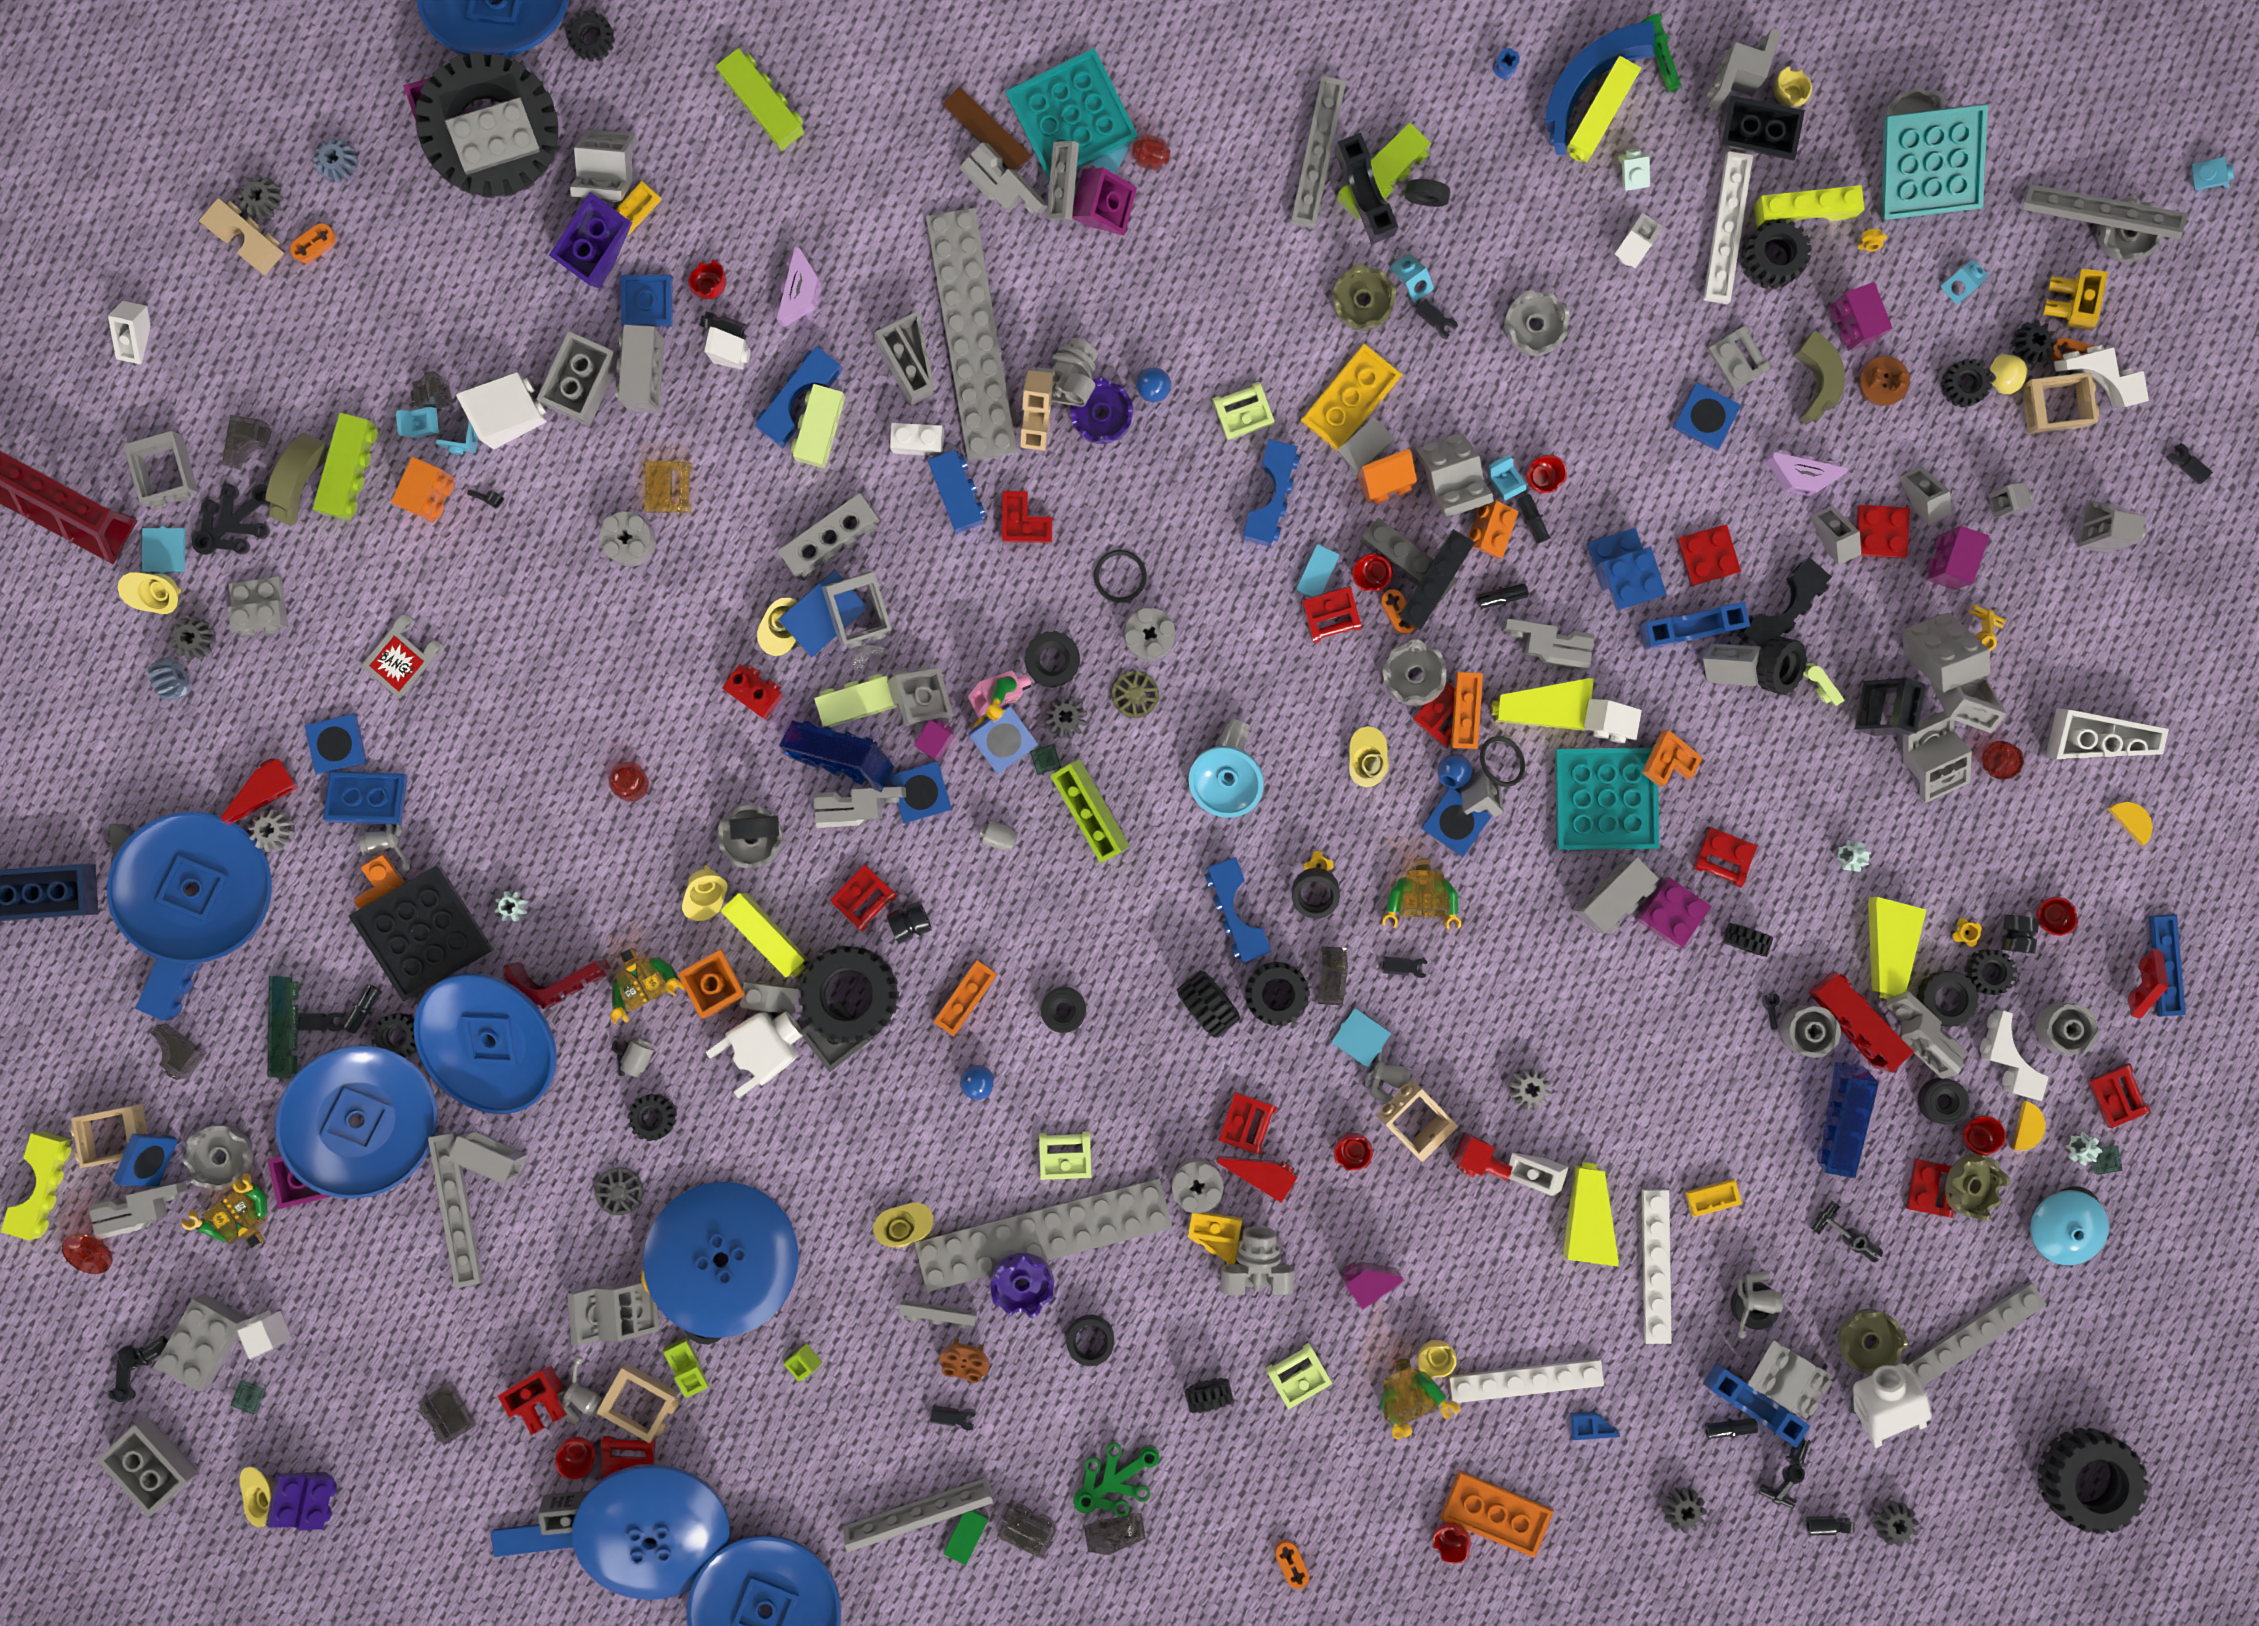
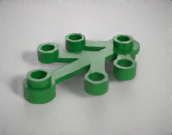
M1111 1442L1106 1449L1108 1457L1103 1482L1095 1488V1474L1099 1472L1101 1463L1097 1457H1089L1085 1463L1086 1476L1084 1487L1078 1489L1073 1498L1075 1508L1085 1514L1099 1508L1114 1511L1119 1517L1126 1516L1129 1512L1128 1502L1124 1499L1113 1501L1101 1498L1107 1492L1133 1496L1139 1502H1146L1150 1498L1148 1486L1143 1484L1135 1486L1122 1482L1144 1467L1152 1468L1156 1466L1159 1462L1158 1449L1152 1445L1144 1446L1139 1452V1458L1115 1473L1117 1459L1121 1456L1122 1448L1119 1443ZM1111 1447H1116L1119 1452L1116 1455H1112L1109 1450ZM1147 1454H1152L1154 1459L1148 1462L1144 1457ZM1094 1461L1098 1466L1095 1469H1090L1088 1464ZM1142 1489L1146 1490L1147 1495L1145 1497H1140L1138 1495V1491ZM1082 1498H1090V1504L1084 1505L1081 1502ZM1119 1504H1124L1126 1506V1510L1120 1512L1117 1510V1506Z

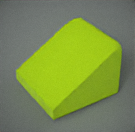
M806 1343L784 1361L783 1364L795 1379L800 1382L813 1373L822 1364V1361Z

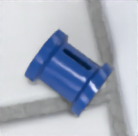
M1511 48L1503 49L1500 52L1493 66L1496 76L1501 79H1508L1513 76L1520 61L1518 52Z

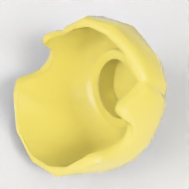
M1790 66L1779 72L1773 86L1776 100L1780 104L1789 107L1803 105L1810 98L1813 89L1810 79L1803 74V71L1801 69L1792 71Z
M2000 354L1990 366V371L1996 376L1995 381L1991 382V384L1995 386L1998 393L2009 395L2015 393L2023 386L2026 380V363L2017 356Z
M1430 1340L1424 1343L1418 1352L1419 1371L1426 1372L1431 1378L1445 1377L1451 1374L1457 1363L1455 1350L1443 1340Z

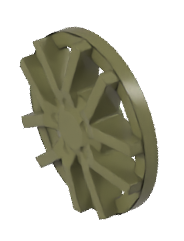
M1141 671L1124 673L1116 680L1112 689V700L1115 707L1120 713L1131 718H1140L1148 715L1157 705L1159 698L1156 682L1151 676ZM1135 675L1133 684L1126 677ZM1139 675L1145 677L1142 685L1137 684ZM1124 680L1129 687L1124 689L1118 684ZM1149 680V681L1152 683V685H1153L1154 688H1144V687H1145L1147 681ZM1117 688L1123 693H1125L1118 698H1116ZM1145 692H1155V698L1145 697ZM1127 698L1128 702L1120 707L1118 701ZM1144 701L1153 702V704L1146 710ZM1141 703L1144 712L1137 713L1135 705ZM1132 704L1133 713L1126 712L1124 709Z

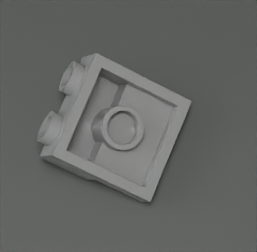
M281 577L229 583L232 607H228L231 632L239 634V637L255 636L257 631H264L265 634L279 633L280 628L288 627Z
M925 666L911 673H908L907 670H900L893 673V677L887 681L894 705L899 704L905 726L926 723L929 720L949 719L954 716L940 668L930 669L929 666Z

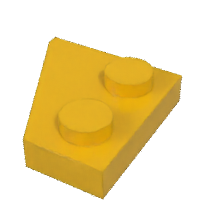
M1191 1212L1188 1237L1197 1244H1202L1207 1251L1213 1255L1216 1254L1225 1260L1227 1264H1235L1242 1218L1210 1212Z

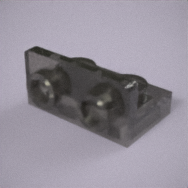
M452 1381L418 1402L422 1417L430 1422L433 1427L434 1437L444 1446L477 1425Z

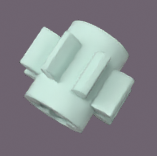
M1847 840L1845 846L1838 848L1837 860L1843 863L1842 869L1861 872V867L1869 865L1868 861L1871 852L1864 849L1865 843Z
M505 891V898L495 900L499 903L495 913L503 914L502 921H507L511 916L512 920L516 922L519 921V914H527V911L524 910V904L528 900H521L519 898L521 892H515L513 897H511V893ZM510 902L515 903V907H513L512 910L507 909V906L510 905Z
M2084 1132L2081 1133V1136H2071L2069 1145H2066V1148L2072 1152L2069 1158L2074 1162L2078 1160L2083 1166H2086L2087 1162H2097L2098 1153L2102 1152L2100 1148L2095 1146L2099 1140L2094 1136L2089 1138Z

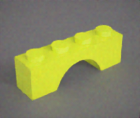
M1862 185L1762 195L1754 203L1756 229L1763 223L1767 224L1775 219L1776 223L1780 219H1786V224L1790 221L1794 222L1809 218H1826L1829 221L1855 219L1864 211Z
M45 1131L30 1134L23 1158L32 1166L35 1172V1190L32 1196L23 1204L8 1207L0 1232L29 1241L42 1237L49 1226V1221L47 1220L49 1211L52 1210L56 1203V1196H54L56 1188L64 1177V1172L62 1171L64 1162L68 1160L71 1154V1147L69 1146L72 1139Z

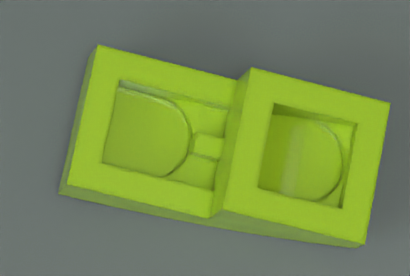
M687 1337L663 1348V1354L674 1372V1379L685 1398L709 1387Z

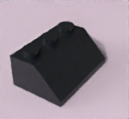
M1731 95L1722 108L1718 128L1720 146L1794 161L1796 159L1805 110Z

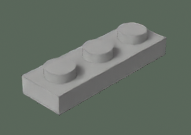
M1053 142L1046 219L1052 221L1072 220L1079 147L1077 142Z
M902 1300L899 1315H904L906 1320L919 1321V1318L930 1319L929 1322L936 1325H944V1322L955 1323L954 1326L957 1328L969 1329L970 1326H975L977 1311Z

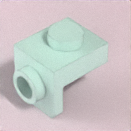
M1630 149L1626 151V154L1618 155V161L1622 163L1623 189L1627 191L1650 187L1649 156L1641 152L1640 149Z

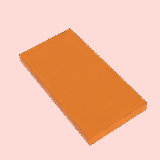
M1458 1470L1440 1519L1446 1522L1451 1521L1461 1524L1470 1532L1535 1558L1554 1510Z

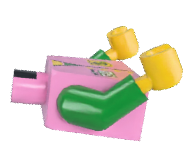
M1008 671L979 682L968 696L978 717L973 729L988 718L996 722L1005 710L1002 709L1004 706L1015 703L1021 697L1024 690L1031 688L1028 676L1024 674L1016 677L1013 671Z

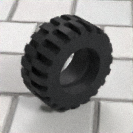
M838 946L835 949L824 951L821 956L815 957L811 961V966L806 968L803 973V982L799 984L801 997H798L799 1005H802L803 1008L802 1015L804 1019L809 1021V1026L814 1031L819 1032L820 1036L826 1039L834 1040V1042L854 1043L868 1040L879 1034L885 1026H888L892 1015L895 1014L898 1007L896 1003L897 999H899V991H897L898 982L892 973V968L881 956L871 950L857 946ZM847 970L863 974L869 980L873 991L872 1002L866 1012L851 1019L842 1018L834 1014L826 1002L825 995L829 981L836 974Z
M2083 1428L2073 1429V1434L2067 1431L2060 1434V1441L2053 1439L2049 1443V1446L2052 1448L2048 1453L2046 1451L2043 1452L2041 1458L2044 1459V1464H2039L2037 1471L2042 1475V1478L2038 1479V1486L2044 1490L2041 1495L2044 1501L2049 1504V1508L2072 1526L2087 1533L2106 1534V1530L2114 1533L2120 1531L2119 1526L2121 1525L2129 1526L2132 1523L2130 1519L2133 1516L2138 1517L2142 1511L2139 1508L2141 1504H2146L2148 1498L2144 1495L2145 1490H2149V1481L2144 1479L2147 1476L2145 1466L2140 1464L2141 1458L2139 1455L2132 1451L2131 1447L2104 1431L2101 1432L2093 1428H2088L2087 1431ZM2098 1459L2106 1460L2110 1469V1482L2106 1491L2093 1501H2079L2075 1489L2078 1473L2091 1461Z

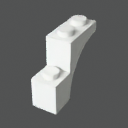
M2103 344L2087 348L2088 353L2080 355L2079 351L2063 354L2064 359L2054 361L2055 371L2075 370L2082 373L2091 372L2092 378L2106 391L2112 408L2127 407L2149 401L2144 371L2133 372L2132 368L2118 371L2114 347L2104 349Z
M1993 1010V1014H1990L1987 1019L1986 1025L1989 1028L1987 1036L1980 1044L1981 1058L2010 1066L2003 1076V1091L2042 1101L2049 1077L2032 1069L2019 1055L2012 1037L2011 1024L2013 1013Z

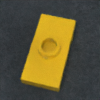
M643 181L615 209L632 222L627 234L628 236L662 200Z
M1734 1178L1685 1191L1692 1217L1742 1204L1736 1179Z

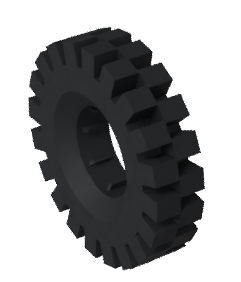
M473 52L465 57L461 55L449 60L448 64L445 66L440 65L432 73L433 76L429 81L425 82L420 91L421 96L419 101L417 100L415 124L422 150L432 167L441 177L451 185L460 188L461 191L487 198L515 195L516 192L526 190L534 185V182L541 178L548 170L551 161H553L558 142L557 112L549 92L545 90L543 83L534 73L531 74L524 65L515 60L510 61L505 56L492 53V56L483 54V52ZM520 98L540 152L466 175L445 121L461 116L464 109L469 104L474 106L473 102L477 100L491 99V103L494 100L504 103Z

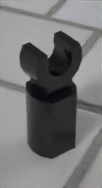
M1426 298L1415 310V313L1433 328H1438V333L1443 339L1447 340L1449 337V333L1444 329L1445 326H1451L1454 330L1458 327L1454 319H1446L1444 317L1445 314Z
M708 311L705 312V316H701L699 324L707 329H710V327L717 328L743 339L746 330V324L725 316L720 318Z
M2182 443L2174 447L2179 451V457L2173 453L2166 456L2170 463L2179 464V468L2197 484L2206 481L2213 473L2197 457L2190 455L2187 446Z
M1384 956L1382 973L1405 976L1412 973L1418 978H1424L1426 974L1419 973L1417 966L1421 963L1427 964L1428 961L1416 959L1410 962L1409 958Z
M333 1012L328 1016L325 1013H299L296 1016V1029L299 1031H317L328 1028L330 1031H341L344 1029L343 1026H336L334 1019L336 1017H343L344 1013Z
M933 1405L930 1423L954 1427L957 1424L964 1430L970 1431L973 1430L974 1424L967 1423L965 1417H975L976 1411L966 1409L960 1412L956 1408Z
M1833 1516L1806 1517V1529L1810 1536L1836 1535V1532L1855 1533L1854 1522H1850V1518L1835 1519Z

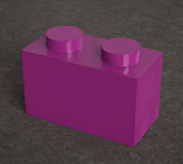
M939 719L936 723L929 720L914 746L939 762L955 738L951 733L953 729Z

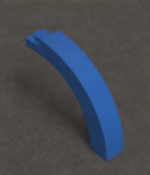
M1654 21L1625 26L1602 36L1582 50L1562 72L1551 93L1545 117L1547 131L1550 132V146L1555 147L1556 155H1566L1568 128L1571 114L1586 88L1600 75L1611 69L1619 56L1628 61L1654 57Z

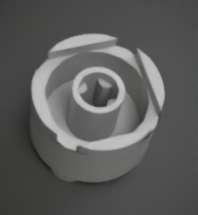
M619 512L607 517L603 521L599 534L600 545L605 554L614 561L624 566H638L653 554L656 547L655 532L640 516L631 512ZM628 535L632 536V539H629L626 544L624 542V539H626Z
M1143 608L1129 618L1125 627V643L1134 657L1142 661L1159 660L1165 657L1173 647L1175 626L1170 617L1163 611L1154 608ZM1152 629L1156 638H1150L1148 641L1145 639L1146 634L1143 632H1149Z
M2052 1003L2044 1008L2039 1014L2034 1028L2035 1035L2045 1048L2052 1052L2067 1055H2077L2089 1051L2095 1045L2099 1036L2095 1015L2082 1005L2070 1003Z
M1800 1005L1787 1011L1781 1023V1036L1785 1046L1794 1053L1818 1058L1827 1055L1838 1045L1841 1029L1838 1021L1827 1009L1811 1005ZM1813 1028V1033L1808 1034V1029Z
M1192 1158L1182 1162L1172 1177L1173 1196L1176 1202L1188 1212L1203 1213L1211 1210L1221 1200L1223 1193V1181L1218 1169L1209 1161L1200 1158ZM1194 1180L1204 1183L1201 1185V1190L1196 1191L1195 1188H1190L1194 1185Z

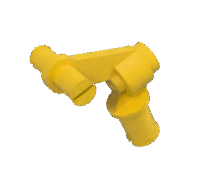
M1973 604L1971 607L1979 612L1969 609V614L1980 618L1982 631H1979L1975 637L1991 651L1997 644V639L1994 636V625L1998 628L2004 626L1996 620L2005 624L2006 619L1994 614V611L1989 608L1985 610Z

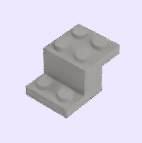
M1771 28L1766 36L1762 35L1758 46L1755 45L1754 48L1735 42L1730 50H1725L1722 59L1718 60L1714 70V74L1717 77L1714 83L1710 84L1706 98L1710 99L1708 108L1717 110L1731 89L1750 96L1754 95L1767 78L1781 30Z
M587 129L574 147L577 177L570 186L571 196L580 197V199L585 200L588 194L592 192L598 198L605 199L606 202L622 201L633 183L631 152L637 144L636 133Z
M1463 433L1451 435L1447 439L1438 442L1427 443L1423 447L1416 449L1417 457L1426 471L1430 495L1445 518L1494 502L1493 494L1483 479L1480 456Z
M1945 710L1920 721L1917 734H1903V762L1920 781V798L1924 803H1928L1971 783L1972 751L1955 733V720L1949 719Z
M642 1282L629 1285L605 1284L567 1294L571 1344L573 1346H580L598 1340L620 1342L659 1331L657 1306L652 1297L644 1290Z
M1773 1340L1747 1385L1765 1394L1789 1411L1807 1419L1809 1415H1813L1818 1407L1817 1401L1821 1394H1824L1829 1389L1832 1375Z

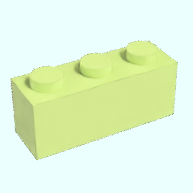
M813 384L812 391H807L805 397L806 412L805 415L801 414L799 418L798 439L794 438L791 446V453H793L796 461L826 468L846 398L843 392Z
M876 674L868 677V682L862 684L854 681L845 684L844 689L839 691L831 688L819 692L820 696L814 699L823 727L827 729L898 707V705L893 703L887 681L890 678L888 676L883 677L882 674Z

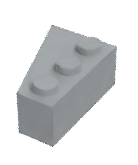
M920 310L876 331L874 338L878 350L910 406L933 396L934 382L925 344Z
M2086 499L2078 548L2110 553L2139 543L2146 534V525H2144L2146 516L2117 505Z

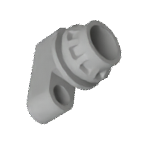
M1070 338L1068 343L1061 346L1056 354L1053 355L1051 359L1053 369L1037 368L1036 371L1053 373L1051 402L1085 406L1096 387L1091 378L1095 371V360L1098 357L1097 351L1088 342L1079 338Z
M1262 1226L1244 1229L1243 1238L1238 1243V1252L1236 1254V1259L1241 1264H1227L1221 1268L1220 1291L1222 1293L1245 1295V1287H1253L1254 1291H1260L1261 1287H1271L1272 1295H1287L1293 1292L1295 1269L1287 1264H1279L1281 1262L1280 1245L1276 1240L1277 1233L1275 1230Z

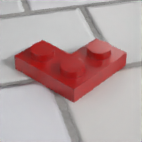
M1003 491L1002 542L1052 543L1053 518L1028 516V491Z
M2154 948L2147 956L2141 958L2138 968L2141 973L2142 982L2135 990L2130 992L2127 999L2131 1016L2138 1019L2145 1015L2169 987L2163 951Z

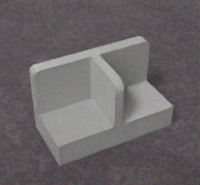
M1372 418L1338 449V453L1350 465L1349 471L1356 477L1361 467L1377 458L1392 444L1395 438L1376 418Z
M1711 643L1703 658L1707 682L1756 686L1758 682L1756 665L1761 655V647Z
M1483 769L1473 774L1471 780L1461 787L1463 811L1466 814L1472 811L1482 812L1486 808L1494 817L1504 812L1501 786L1492 782L1485 775Z

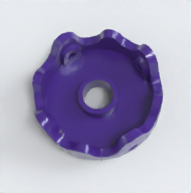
M1095 378L1093 381L1096 387L1085 406L1071 405L1070 415L1076 432L1082 438L1095 444H1108L1120 439L1129 429L1133 418V404L1126 390L1121 385L1109 382L1104 378ZM1098 407H1105L1108 409L1109 415L1105 419H1098L1094 414L1095 410Z
M1017 1253L1002 1259L995 1266L990 1277L992 1302L995 1306L999 1305L1008 1315L1024 1312L1030 1318L1038 1316L1042 1307L1053 1298L1054 1277L1050 1266L1042 1258L1030 1253ZM1020 1278H1025L1029 1281L1023 1286L1015 1283Z

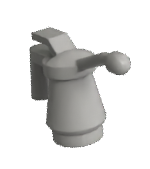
M386 824V831L366 832L358 837L363 855H374L389 847L395 848L403 861V871H409L410 865L407 863V858L398 846V837L402 833V826L400 824H396V831L393 824Z
M1378 1053V1063L1375 1065L1374 1070L1367 1075L1364 1087L1367 1088L1370 1076L1375 1073L1370 1095L1387 1103L1393 1099V1096L1378 1088L1379 1081L1381 1080L1396 1089H1400L1403 1085L1409 1083L1411 1070L1406 1069L1405 1066L1384 1064L1381 1053Z
M1770 1271L1746 1274L1745 1294L1743 1293L1742 1279L1737 1281L1738 1295L1743 1299L1745 1307L1738 1331L1740 1338H1745L1746 1336L1744 1324L1749 1310L1756 1309L1771 1314L1782 1311L1783 1296L1781 1292L1773 1289L1753 1292L1752 1283L1769 1281Z
M577 1356L574 1360L572 1383L558 1394L559 1400L565 1394L562 1406L568 1414L565 1417L575 1427H577L582 1418L569 1407L570 1402L584 1414H589L590 1416L597 1412L603 1402V1398L597 1392L583 1388L576 1382L577 1368L583 1361L581 1356Z

